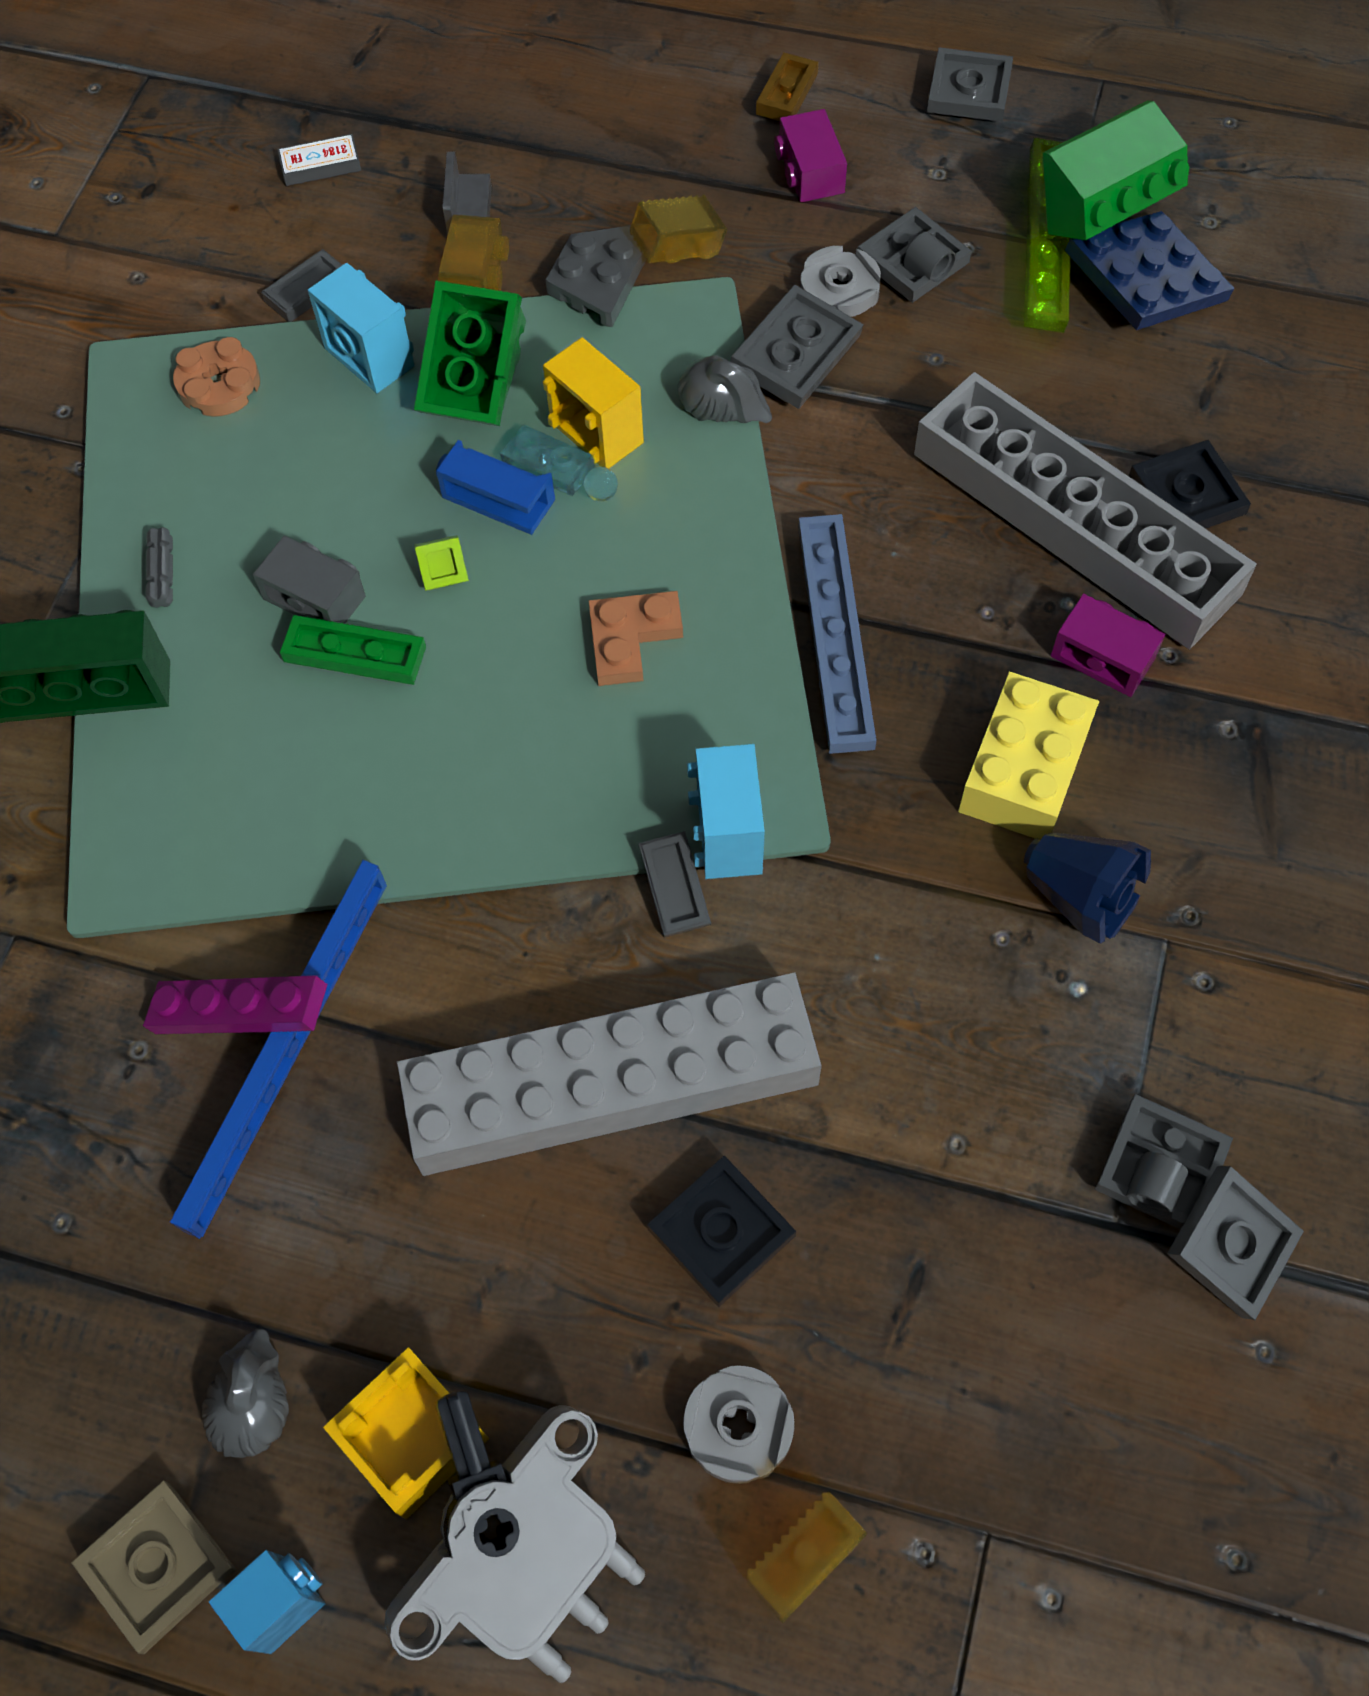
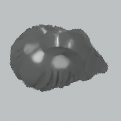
M711 355L694 360L680 377L677 385L680 401L684 404L685 410L699 421H739L740 423L761 421L769 423L772 420L770 407L762 394L759 381L752 369L729 362L727 359L717 355Z
M256 1329L247 1334L232 1349L223 1353L219 1359L221 1371L217 1372L215 1380L209 1383L206 1399L202 1403L203 1427L206 1430V1438L212 1442V1447L217 1452H223L224 1457H252L267 1450L272 1442L281 1437L287 1421L289 1404L286 1397L287 1391L278 1372L279 1355L270 1343L268 1332L264 1329Z

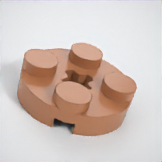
M226 337L220 341L206 342L194 348H185L176 356L177 366L174 370L173 381L180 400L189 409H191L190 405L201 409L203 415L215 417L239 411L249 403L247 396L252 393L254 387L257 392L260 386V374L255 359L248 350L242 347L240 341L236 338ZM222 374L221 381L213 382L211 379L215 375Z

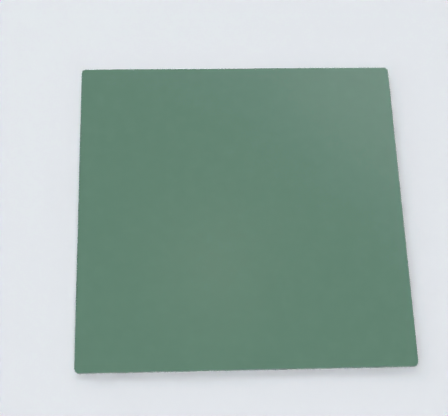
M730 277L633 286L613 327L603 325L600 314L588 308V311L581 313L572 308L568 302L559 301L550 295L522 298L521 309L526 319L525 330L519 338V346L521 348L520 359L516 365L502 411L500 427L425 414L414 410L431 307L405 310L406 316L404 321L408 339L413 343L414 352L412 356L415 366L379 393H375L324 348L316 319L110 340L91 344L88 361L79 614L90 616L111 614L121 610H144L170 659L169 707L75 716L67 930L72 937L87 938L337 909L362 860L378 865L387 887L378 904L644 874L646 870L639 843L683 831L686 832L694 861V854L703 851L702 841H695L693 836V827L700 826L698 805H689L688 792L697 790V778L688 777L687 764L696 762V749L755 744L765 830L763 860L818 854L828 851L831 838L759 421L740 423L739 421L716 422L715 420L699 421L685 410L684 404L680 401L677 388L684 370L694 360L705 356L717 355L730 362L731 356L744 343L734 280ZM226 337H233L238 339L242 347L248 350L255 359L260 374V386L257 392L254 387L252 393L247 396L249 403L239 411L228 415L211 417L203 415L201 409L194 408L191 405V409H189L180 400L173 381L174 370L177 366V354L185 348H194L206 342L220 341ZM581 337L632 378L641 388L644 443L607 471L598 463L593 464L589 460V456L558 428L553 429L548 424L549 408L547 393L543 387L545 379L543 364ZM222 374L215 375L211 379L213 382L221 381ZM458 440L462 441L463 448L465 449L471 448L536 476L552 473L555 501L532 535L442 498L439 481L436 476L437 464L444 454L450 452ZM164 527L170 531V535L173 538V550L170 553L173 555V584L170 587L173 589V601L168 607L160 606L154 608L149 605V601L146 599V584L149 582L146 580V550L149 548L146 546V534L151 528L159 529ZM284 535L299 543L302 541L309 542L322 554L335 560L344 559L359 571L366 597L345 624L424 637L426 650L414 685L283 662L280 650L294 614L263 600L253 573ZM458 535L469 581L425 591L414 545ZM678 591L683 638L639 643L644 681L598 686L589 600Z

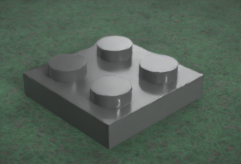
M939 47L927 112L1003 122L1014 56Z
M1217 1166L1167 1254L1241 1318L1256 1320L1304 1231L1231 1166Z

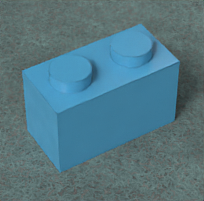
M265 1550L209 1601V1604L243 1650L272 1654L326 1603L316 1591L323 1585L321 1579L303 1558L297 1561L290 1553L282 1556Z

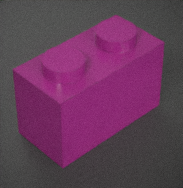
M825 109L781 117L779 135L774 137L775 152L778 160H784L787 184L790 188H795L800 202L845 193L847 161Z
M1083 593L1058 631L1050 657L1132 697L1156 659L1165 634L1156 630L1151 624L1142 620H1136L1114 609L1109 603L1096 600Z

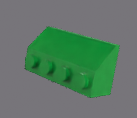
M1147 100L1043 152L1048 234L1088 240L1188 185L1189 164L1187 144L1154 101Z

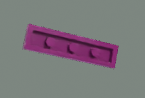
M316 975L158 981L143 1027L154 1034L314 1031L328 984Z

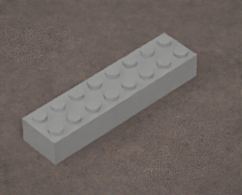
M973 372L919 421L914 451L916 457L1190 650L1243 595L1257 563L976 372Z
M795 972L397 1061L413 1159L423 1176L818 1086L821 1072L820 1058Z

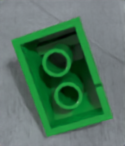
M435 281L414 406L415 411L500 427L502 411L516 365L520 359L521 348L519 346V338L524 333L526 319L521 309L522 297L519 294Z

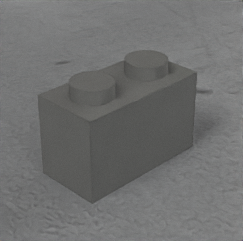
M285 535L253 573L263 600L297 616L345 624L366 597L360 573L350 562L344 559H332L322 554L311 543L306 541L299 543Z

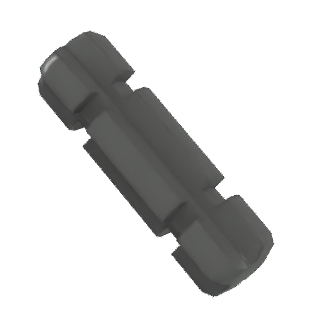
M151 528L146 534V546L149 547L146 550V580L149 581L146 584V599L151 607H168L173 601V589L170 588L173 584V555L170 554L173 550V538L167 528Z

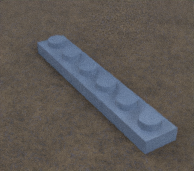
M842 514L799 518L798 531L829 754L875 750L876 734Z

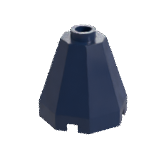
M1051 832L1045 834L1042 839L1036 838L1031 842L1025 853L1024 863L1027 865V878L1082 935L1101 944L1105 942V937L1111 939L1117 935L1135 909L1140 895L1134 892L1136 880L1144 884L1146 883L1151 868V850L1131 841Z

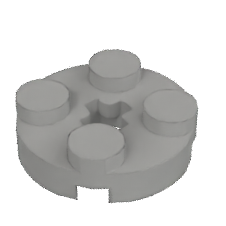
M829 246L814 252L807 258L804 263V270L801 273L800 288L848 316L853 317L877 304L881 271L877 262L862 250L856 249V254L843 252V246ZM833 279H838L841 282H849H847V284L838 285L833 283Z
M730 1366L719 1370V1373L709 1376L693 1390L685 1408L684 1433L692 1457L708 1474L725 1482L749 1483L768 1477L785 1459L794 1434V1413L786 1395L771 1376L759 1369L748 1366ZM737 1409L747 1411V1421L755 1424L753 1433H744L741 1440L731 1438V1429L723 1426L725 1416L734 1417Z

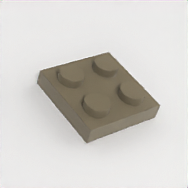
M164 1480L72 1562V1565L138 1654H145L236 1570L173 1486Z

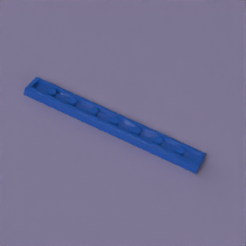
M362 860L301 975H316L328 984L319 1015L387 887L379 866ZM311 1031L270 1033L170 1221L171 1224L198 1239L204 1236Z

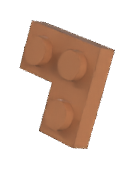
M678 591L589 600L598 686L644 681L639 643L683 638Z

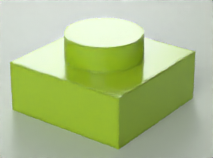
M458 535L414 545L425 591L469 581Z

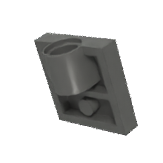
M914 207L858 246L859 250L866 252L877 262L881 271L880 277L912 303L970 263L972 252L917 207Z
M1135 1094L1129 1103L1094 1190L1181 1230L1216 1167L1223 1166L1233 1138Z

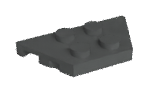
M651 222L571 234L546 278L547 294L559 301L568 302L572 308L581 313H585L589 308L600 314L603 325L613 327L658 238L657 223Z

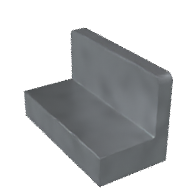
M455 151L447 152L443 196V213L449 244L488 243L492 188L490 174H459Z

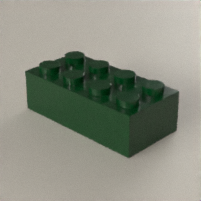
M121 610L111 614L90 616L76 614L68 618L26 619L22 622L0 624V723L169 707L170 659L144 610Z

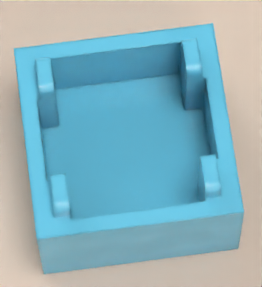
M345 263L308 289L324 348L375 393H379L415 366L412 356L414 352L413 343L408 339L404 321L406 316L404 306L400 302L395 303L366 279L365 273L361 270H355L351 265Z
M755 744L696 749V762L687 764L688 777L697 778V790L688 792L689 805H698L700 826L693 827V836L695 841H702L703 851L694 854L695 867H704L705 879L763 874L765 830Z

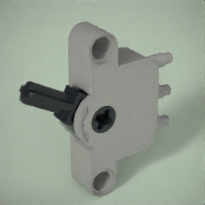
M466 1391L452 1392L441 1397L436 1402V1409L457 1473L456 1476L448 1479L452 1494L443 1509L440 1528L443 1539L390 1603L384 1620L386 1633L392 1646L400 1656L407 1660H421L433 1654L458 1622H460L494 1653L511 1660L528 1658L544 1674L552 1676L558 1683H564L571 1674V1667L562 1660V1655L547 1643L554 1631L568 1613L583 1626H588L597 1634L602 1633L607 1628L608 1618L599 1610V1606L584 1594L605 1565L632 1585L640 1584L645 1577V1571L636 1563V1559L616 1542L614 1524L606 1511L571 1481L592 1455L597 1445L598 1434L596 1426L589 1416L570 1406L559 1405L550 1408L541 1416L502 1465L497 1460L489 1461L469 1394ZM574 1419L579 1428L578 1438L572 1446L559 1449L555 1442V1432L562 1422ZM494 1515L502 1523L496 1527L498 1537L493 1540H489L481 1533L487 1529L488 1523L486 1518ZM413 1612L427 1614L428 1625L419 1637L405 1639L399 1635L400 1624L408 1614Z

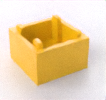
M581 337L543 364L545 378L543 387L547 393L549 408L548 424L553 429L558 428L589 456V460L593 464L598 463L607 471L644 443L640 385L587 340Z
M409 1347L323 1427L391 1509L404 1519L409 1518L456 1472L436 1409L437 1400L450 1393ZM479 1427L483 1442L485 1443L489 1438Z

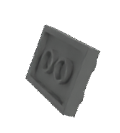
M794 285L731 356L730 362L752 369L759 381L760 387L800 409L860 337L864 324L799 286Z

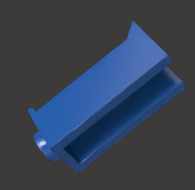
M460 440L455 443L448 454H444L437 464L436 476L439 481L442 498L530 535L534 533L555 501L552 473L536 476L471 448L465 449Z

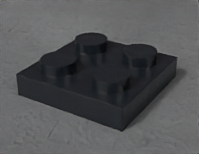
M1209 439L1132 465L1129 473L1130 478L1205 529L1246 515L1251 505Z
M725 1155L647 1224L648 1231L718 1308L796 1236V1230Z

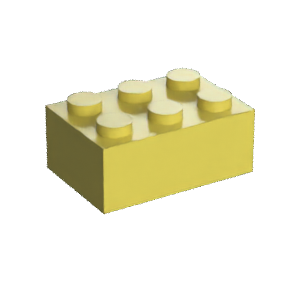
M1009 671L966 782L958 812L1035 839H1042L1045 834L1051 833L1057 821L1099 701Z

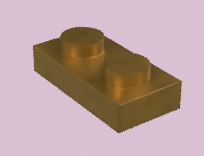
M783 52L756 101V115L780 121L781 117L796 115L818 75L819 62Z

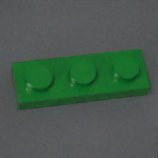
M293 615L280 654L283 662L414 685L426 650L424 637Z

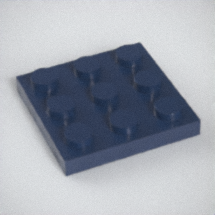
M1162 211L1115 224L1088 240L1070 238L1065 249L1066 253L1135 330L1226 302L1234 290V287L1223 277L1221 272L1197 249L1196 245Z

